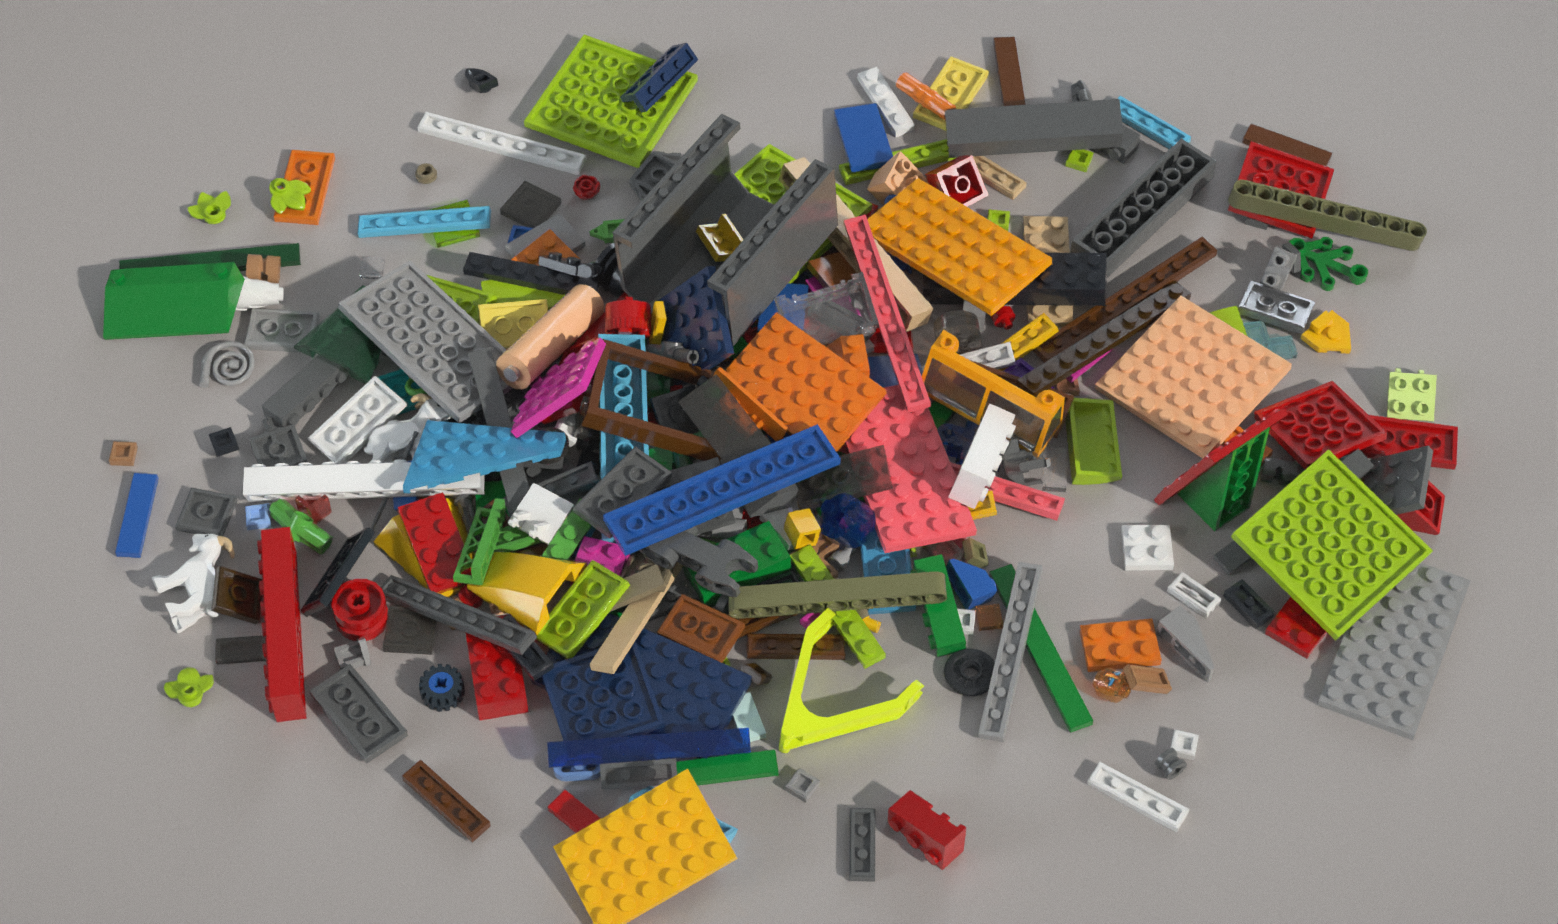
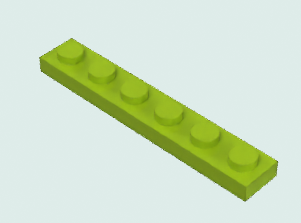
M811 544L790 555L792 564L805 582L834 579ZM856 610L834 611L836 615L832 619L835 627L864 669L886 658V653Z

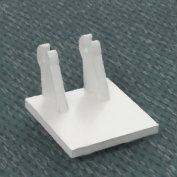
M533 483L509 519L508 524L529 534L530 537L549 545L572 511L574 504Z

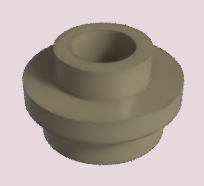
M429 163L421 164L415 172L416 180L422 184L432 183L437 178V170Z

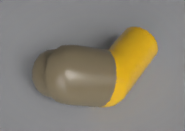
M867 609L856 610L869 630L878 633L881 622L870 618Z

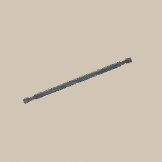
M414 431L413 437L401 460H407L419 432ZM384 497L371 526L373 531L389 497Z

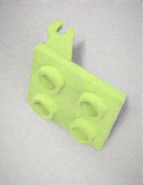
M1395 368L1394 372H1389L1387 417L1433 422L1437 375L1424 374V370H1418V374L1402 373L1401 368Z

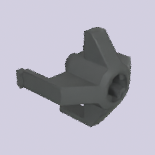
M1017 437L1010 439L1004 455H1002L1004 473L1013 482L1025 486L1042 484L1043 482L1041 479L1025 482L1023 473H1027L1032 469L1051 466L1050 458H1043V453L1036 458L1033 456L1032 451L1019 450Z

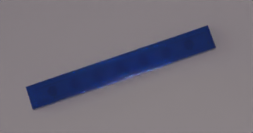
M749 728L547 742L549 768L751 753Z

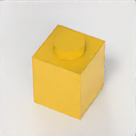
M809 508L788 512L783 527L794 549L804 548L810 544L815 546L821 531Z

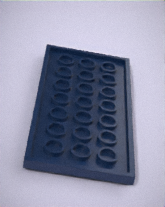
M608 613L574 657L600 649L620 617ZM643 628L635 641L665 724L664 728L644 735L697 759L710 758L751 685L752 676ZM551 649L546 654L553 664L567 660ZM542 676L535 681L531 680L532 684L546 690Z

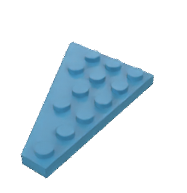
M427 420L405 478L403 491L409 494L411 489L427 486L429 489L440 484L446 485L462 481L464 476L480 473V476L490 472H499L515 468L517 463L529 460L536 463L543 459L560 457L566 441V435L562 432L528 430L516 438L511 433L512 428Z

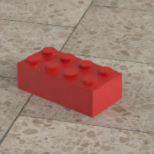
M506 614V615H500V616H496V617H499V618L502 619V618H504L505 616H507L508 614ZM466 633L479 721L528 713L522 667L506 648Z

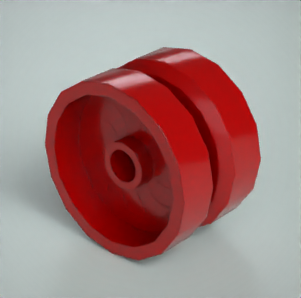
M368 579L347 581L339 587L332 598L331 606L338 631L345 638L357 641L358 638L364 637L366 641H369L383 633L387 627L389 620L387 603L382 588L376 582Z

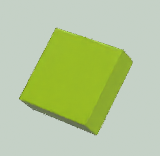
M1084 149L1071 150L1066 160V167L1086 173L1094 152Z
M988 209L987 219L1008 231L1010 211Z

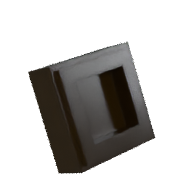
M757 663L743 664L740 671L751 675V681L756 685L769 684L772 679V675Z

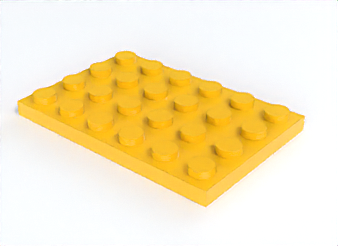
M688 769L553 846L594 924H626L738 859Z

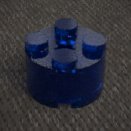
M848 493L838 494L831 500L824 501L821 506V533L842 546L851 549L857 548L867 541L865 537L874 530L876 520L874 511L866 503Z

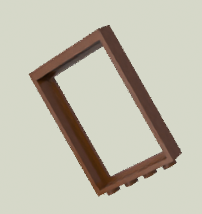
M602 339L606 346L591 378V383H589L587 390L584 391V397H587V402L583 401L580 415L583 416L581 426L703 461L717 457L720 461L725 450L729 424L717 413L710 440L598 407L608 359L695 385L701 376L711 380L715 371L701 370V367Z

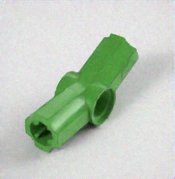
M279 498L278 501L271 504L269 508L270 516L282 527L291 528L294 541L304 543L320 555L329 549L333 542V536L315 525L310 516L297 511L285 499Z

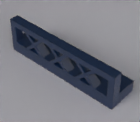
M688 43L671 46L620 97L623 102L634 101L641 113L647 112L698 61V58Z

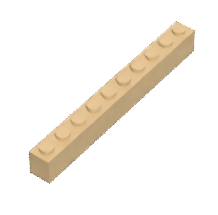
M803 157L783 164L778 180L787 190L810 165L809 161ZM836 194L838 226L828 236V239L862 278L844 226V220L854 218L855 216ZM874 239L906 332L928 324L933 307L883 250L877 240Z

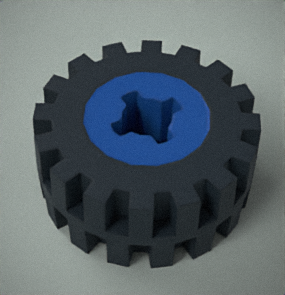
M438 664L437 668L433 665L430 667V671L425 670L423 672L424 676L420 677L419 683L420 695L426 706L429 705L431 710L437 708L438 712H442V709L445 708L446 711H449L451 706L456 708L458 706L457 702H462V696L465 695V687L462 675L458 672L457 668L453 667L451 669L449 664H446L445 667L442 664Z

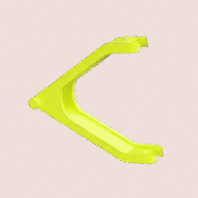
M828 608L806 629L781 728L778 749L781 753H788L790 749L897 720L921 697L923 692L920 690L924 685L915 680L896 699L828 718L809 712L803 705L801 694L813 645L834 625L832 618L836 613Z

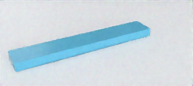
M490 206L360 215L357 234L359 238L488 229L490 228L491 209Z

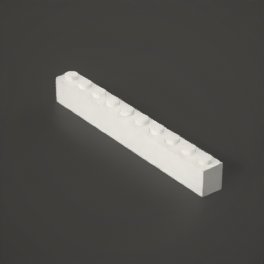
M401 459L394 460L393 463L372 460L369 464H360L357 461H348L346 464L338 465L334 462H323L322 465L304 462L299 463V466L278 463L275 464V467L253 464L251 467H244L243 496L248 502L278 501L279 498L287 501L433 496L442 492L445 496L484 494V475L480 476V473L464 476L462 481L446 485L440 484L429 489L427 486L411 489V493L408 494L404 493L403 484L411 462Z

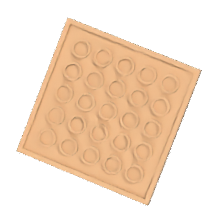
M1180 296L1095 384V389L1203 459L1207 454L1219 447L1291 370L1292 364L1193 302Z

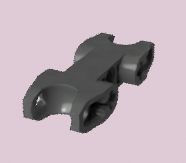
M696 526L639 550L655 564L663 568L671 569L678 562L696 571L695 580L698 584L714 593L730 597H737L740 594V585L728 575L737 570L755 573L758 569V561L738 544L722 539L715 546L696 536L698 534Z

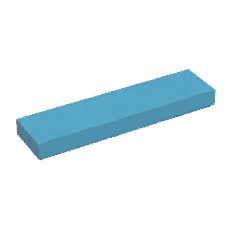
M1122 96L1117 98L1120 100L1122 122L1168 149H1171L1181 138L1188 143L1191 141V136Z

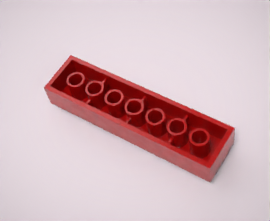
M290 527L261 530V540H257L259 555L261 554V560H258L259 573L262 575V581H259L260 594L263 595V601L260 602L261 614L264 616L261 628L262 635L265 637V643L262 644L263 656L266 658V664L263 668L265 680L267 679L268 685L265 686V698L268 701L270 714L274 713L276 722L307 719L297 552Z

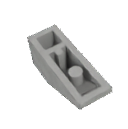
M1179 605L1159 621L1156 634L1202 678L1209 682L1212 679L1214 665L1198 621L1190 611H1186Z

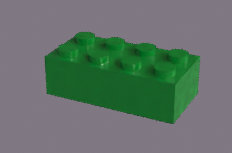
M770 521L727 539L738 544L758 561V569L755 573L737 570L728 575L740 587L754 586L791 570V557ZM683 565L684 575L690 580L699 596V601L711 608L716 606L722 594L714 593L702 587L695 580L697 572Z

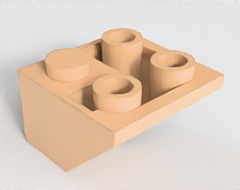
M900 151L874 174L867 190L881 204H884L887 196L899 194L917 178L926 183L928 181Z

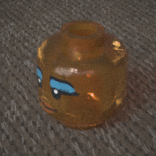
M1107 667L1099 670L1094 677L1093 687L1095 688L1096 695L1103 699L1118 703L1123 698L1126 699L1131 693L1125 674L1121 671Z

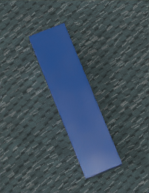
M134 473L115 551L117 557L141 558L159 480L157 474Z

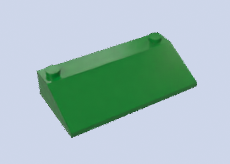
M234 262L113 269L110 271L105 286L103 338L105 340L229 333L245 279Z

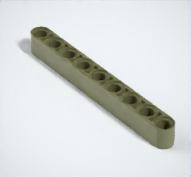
M1237 180L1228 197L1229 204L1236 209L1409 251L1419 249L1427 234L1426 227L1420 222L1247 180Z
M923 572L742 586L739 588L740 594L737 597L728 596L729 615L736 619L821 613L828 608L834 612L937 604L947 599L945 574L942 572Z

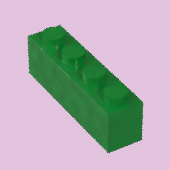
M942 554L914 560V569L910 570V573L942 572L946 578L947 599L942 603L923 605L925 613H922L924 627H929L931 635H928L930 649H935L937 657L950 655L959 650L966 649V639Z

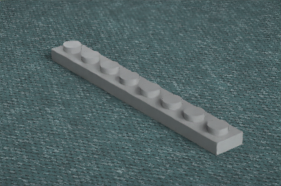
M1018 562L978 733L981 739L1004 742L1043 571L1042 565Z

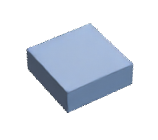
M269 503L245 506L247 530L271 528Z

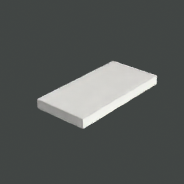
M374 376L307 439L331 462L337 465L345 464L368 443L370 435L377 427L387 425L407 404L380 379Z

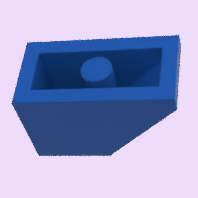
M954 558L948 561L946 570L950 584L965 609L971 610L992 601L997 589L995 581L989 577L986 570Z

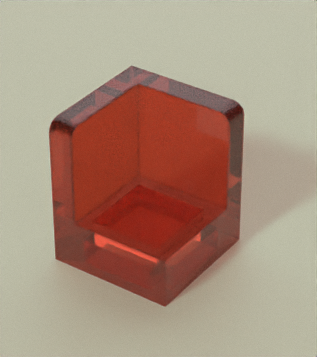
M325 494L318 500L305 501L300 495L295 497L298 511L310 516L315 525L332 513L329 497Z

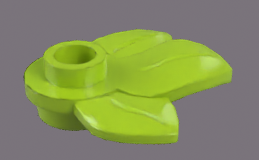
M276 178L269 185V191L272 195L271 206L279 214L283 213L287 207L304 211V195L310 193L311 188L300 180L287 181L283 178Z
M224 191L214 198L201 192L197 205L188 207V212L193 218L204 219L209 224H218L225 219V211L231 206L230 195L227 191Z
M187 667L179 672L176 681L166 682L164 690L168 697L179 699L180 703L185 707H195L201 703L203 693L212 688L214 684L213 675H203L200 677L199 672L195 668Z

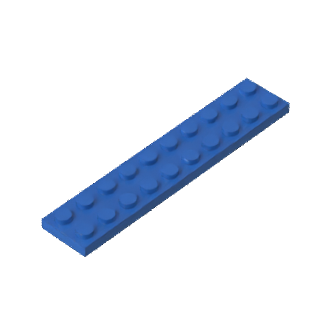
M817 424L603 515V521L624 556L835 467L840 464L841 458Z

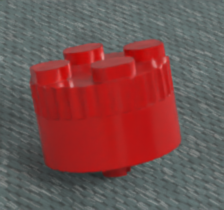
M628 296L624 297L623 300L607 303L605 305V334L645 335V338H650L651 305L647 302L633 300V297Z

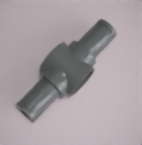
M662 341L660 345L647 344L645 347L647 352L683 363L695 364L699 359L698 352L683 347L682 342Z

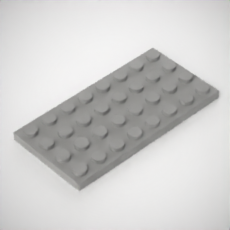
M408 261L339 302L338 309L458 423L482 409L468 353L491 347L496 364L498 358L506 349L413 262ZM499 376L503 394H506L513 388L507 385Z
M1420 563L1345 632L1317 705L1413 740L1471 580Z

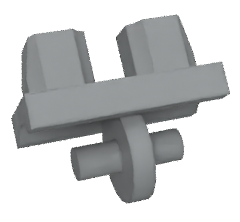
M1276 246L1260 284L1282 291L1297 255Z

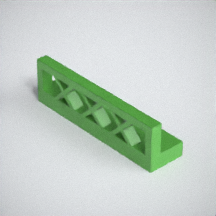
M495 498L492 509L477 508L453 576L454 582L483 585L506 518L505 499ZM482 516L488 517L486 524L480 521ZM483 533L480 541L474 538L476 535ZM477 550L475 557L471 559L468 554ZM471 567L472 575L461 574L462 571Z

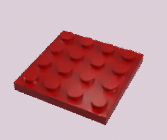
M1251 141L1238 180H1247L1325 199L1334 169ZM1230 204L1228 207V211L1311 239L1315 234L1316 228L1236 209Z
M1334 381L1254 412V419L1256 421H1260L1277 408L1279 410L1284 409L1288 413L1287 416L1270 428L1269 434L1305 470L1327 450H1330L1340 459L1352 454L1358 448L1362 450L1384 441L1387 437V432Z

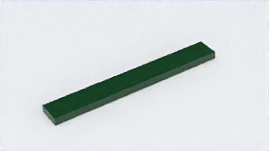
M299 243L119 260V269L234 262L239 271H246L248 254L261 255L264 259L268 255L280 256L281 267L301 265Z

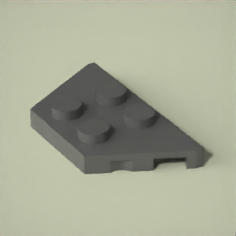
M653 151L629 179V185L641 201L681 158V153Z

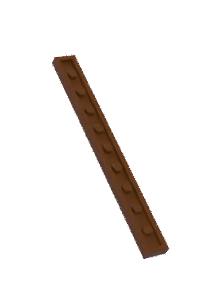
M1202 236L1106 299V306H1094L1059 329V332L1036 347L1033 352L1045 363L1173 281H1179L1217 255V249Z

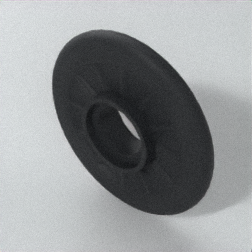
M978 649L959 650L953 653L945 663V680L959 694L966 696L982 695L989 690L995 661L987 653ZM967 668H974L978 674L969 677L964 671Z

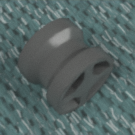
M1174 748L1164 751L1155 761V765L1159 769H1163L1164 775L1168 780L1177 777L1187 766L1184 759H1179L1178 753Z

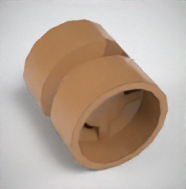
M248 254L246 276L249 279L279 283L280 256L268 255L264 259L261 255Z

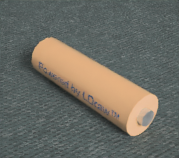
M580 284L573 287L498 358L496 368L501 379L514 389L522 390L527 388L604 313V303L599 293L587 285Z

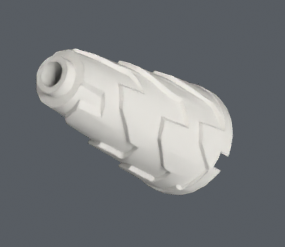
M243 276L245 281L235 311L279 305V301H283V287H279V283L249 279L247 276Z

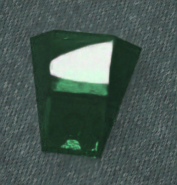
M362 285V286H361L358 290H356L354 293H356L357 291L361 290L362 288H364V287H366V286ZM338 307L293 346L294 349L312 358L317 353L347 368L350 377L364 384L372 379L371 376L374 369L378 366V358L382 351Z

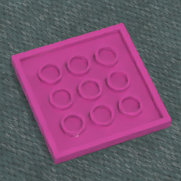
M601 337L594 342L588 341L577 354L571 353L565 358L564 363L559 366L557 364L552 366L547 371V375L542 378L538 376L530 384L531 388L524 396L525 401L519 407L520 412L513 420L515 423L511 433L516 438L587 390L606 346Z

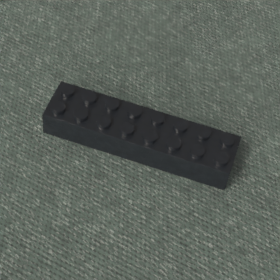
M1045 253L1052 257V265L1005 304L1106 306L1107 253ZM923 274V297L930 304L963 305V298Z

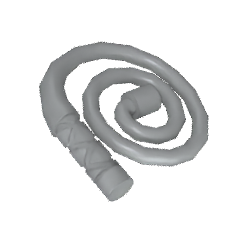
M227 341L211 347L201 361L200 387L206 388L209 386L212 358L216 352L227 347H238L244 350L249 356V368L245 375L237 380L229 381L220 377L218 365L224 358L234 356L238 357L242 362L241 368L239 360H229V362H225L222 365V374L227 378H237L247 368L246 358L241 353L230 351L219 355L212 366L213 375L218 382L228 386H235L247 380L254 369L255 362L254 355L248 346L240 342ZM229 367L230 369H239V371L229 373L226 369Z

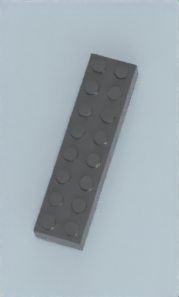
M1181 138L1072 240L1070 253H1107L1108 278L1213 179L1216 160Z

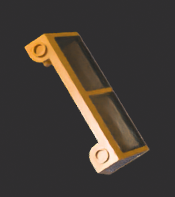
M943 330L930 348L922 373L928 397L980 425L989 403L1015 414L1012 424L1016 425L1011 438L1017 437L1019 448L1025 449V451H1032L1033 456L1038 458L1062 424L1065 397L1052 390H1044L1037 397H1034L957 354L956 352L959 348L958 339Z

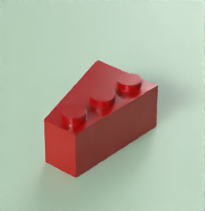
M909 790L888 809V823L894 831H900L913 848L921 850L930 864L937 865L943 870L964 851L967 827L962 824L958 827L948 821L950 819L949 815L944 812L941 815L931 810L933 808L931 803Z

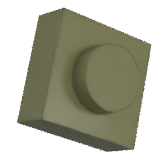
M970 537L962 542L966 562L981 569L989 565L985 544Z

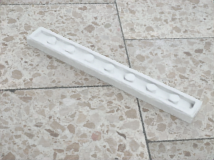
M425 112L417 127L418 132L575 175L580 174L587 161V156L582 153Z

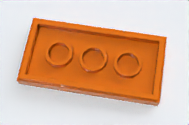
M291 150L284 179L287 181L300 180L311 188V192L304 195V211L289 207L281 214L275 211V222L319 225L335 161L334 153Z

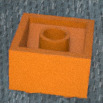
M863 334L840 336L826 346L869 377L870 369Z

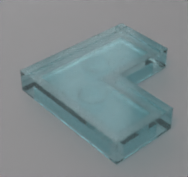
M1263 321L1243 323L1249 338L1285 360L1297 358L1298 352L1292 335L1269 338Z

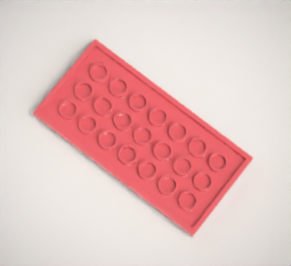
M899 385L884 387L887 394L844 443L884 553L975 536L977 529L968 506L948 498L956 476L929 408L908 413Z

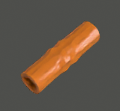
M907 72L900 75L896 82V87L944 121H946L945 110L956 109L954 104Z

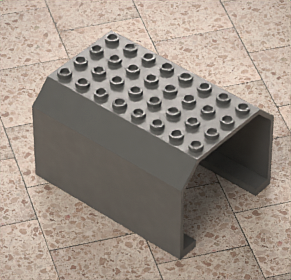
M721 114L612 233L622 289L629 297H633V300L649 303L651 305V314L655 301L664 297L706 266H715L716 272L707 281L708 287L721 293L722 300L725 303L726 319L731 341L734 346L838 226L834 168L817 159L808 166L775 205L750 193L731 171L728 142L741 129L740 122ZM721 214H727L744 240L725 261L716 262L696 233L698 225L718 223Z

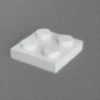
M1122 525L1121 535L1125 571L1173 570L1174 560L1170 525Z

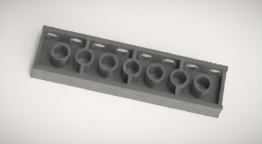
M1119 99L945 110L949 158L961 155L986 156L1122 146L1123 125Z

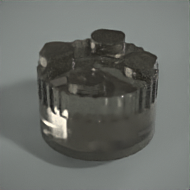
M964 310L950 311L942 314L934 321L935 341L943 330L954 335L959 341L957 354L981 348L982 340L979 320L974 313Z

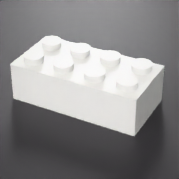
M989 403L948 498L975 509L978 501H984L989 490L985 486L990 488L995 477V472L992 470L997 471L1002 461V456L999 453L1004 455L1009 444V440L1006 437L1011 438L1016 425L1012 424L1015 414Z

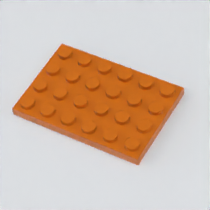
M777 312L725 370L788 427L787 434L791 436L818 424L836 452L887 394L886 389Z

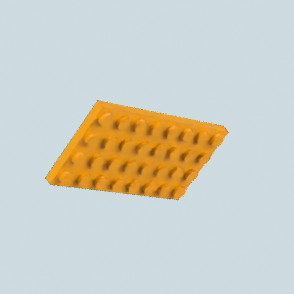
M919 178L867 219L873 238L877 240L878 244L885 251L990 316L1052 265V257Z

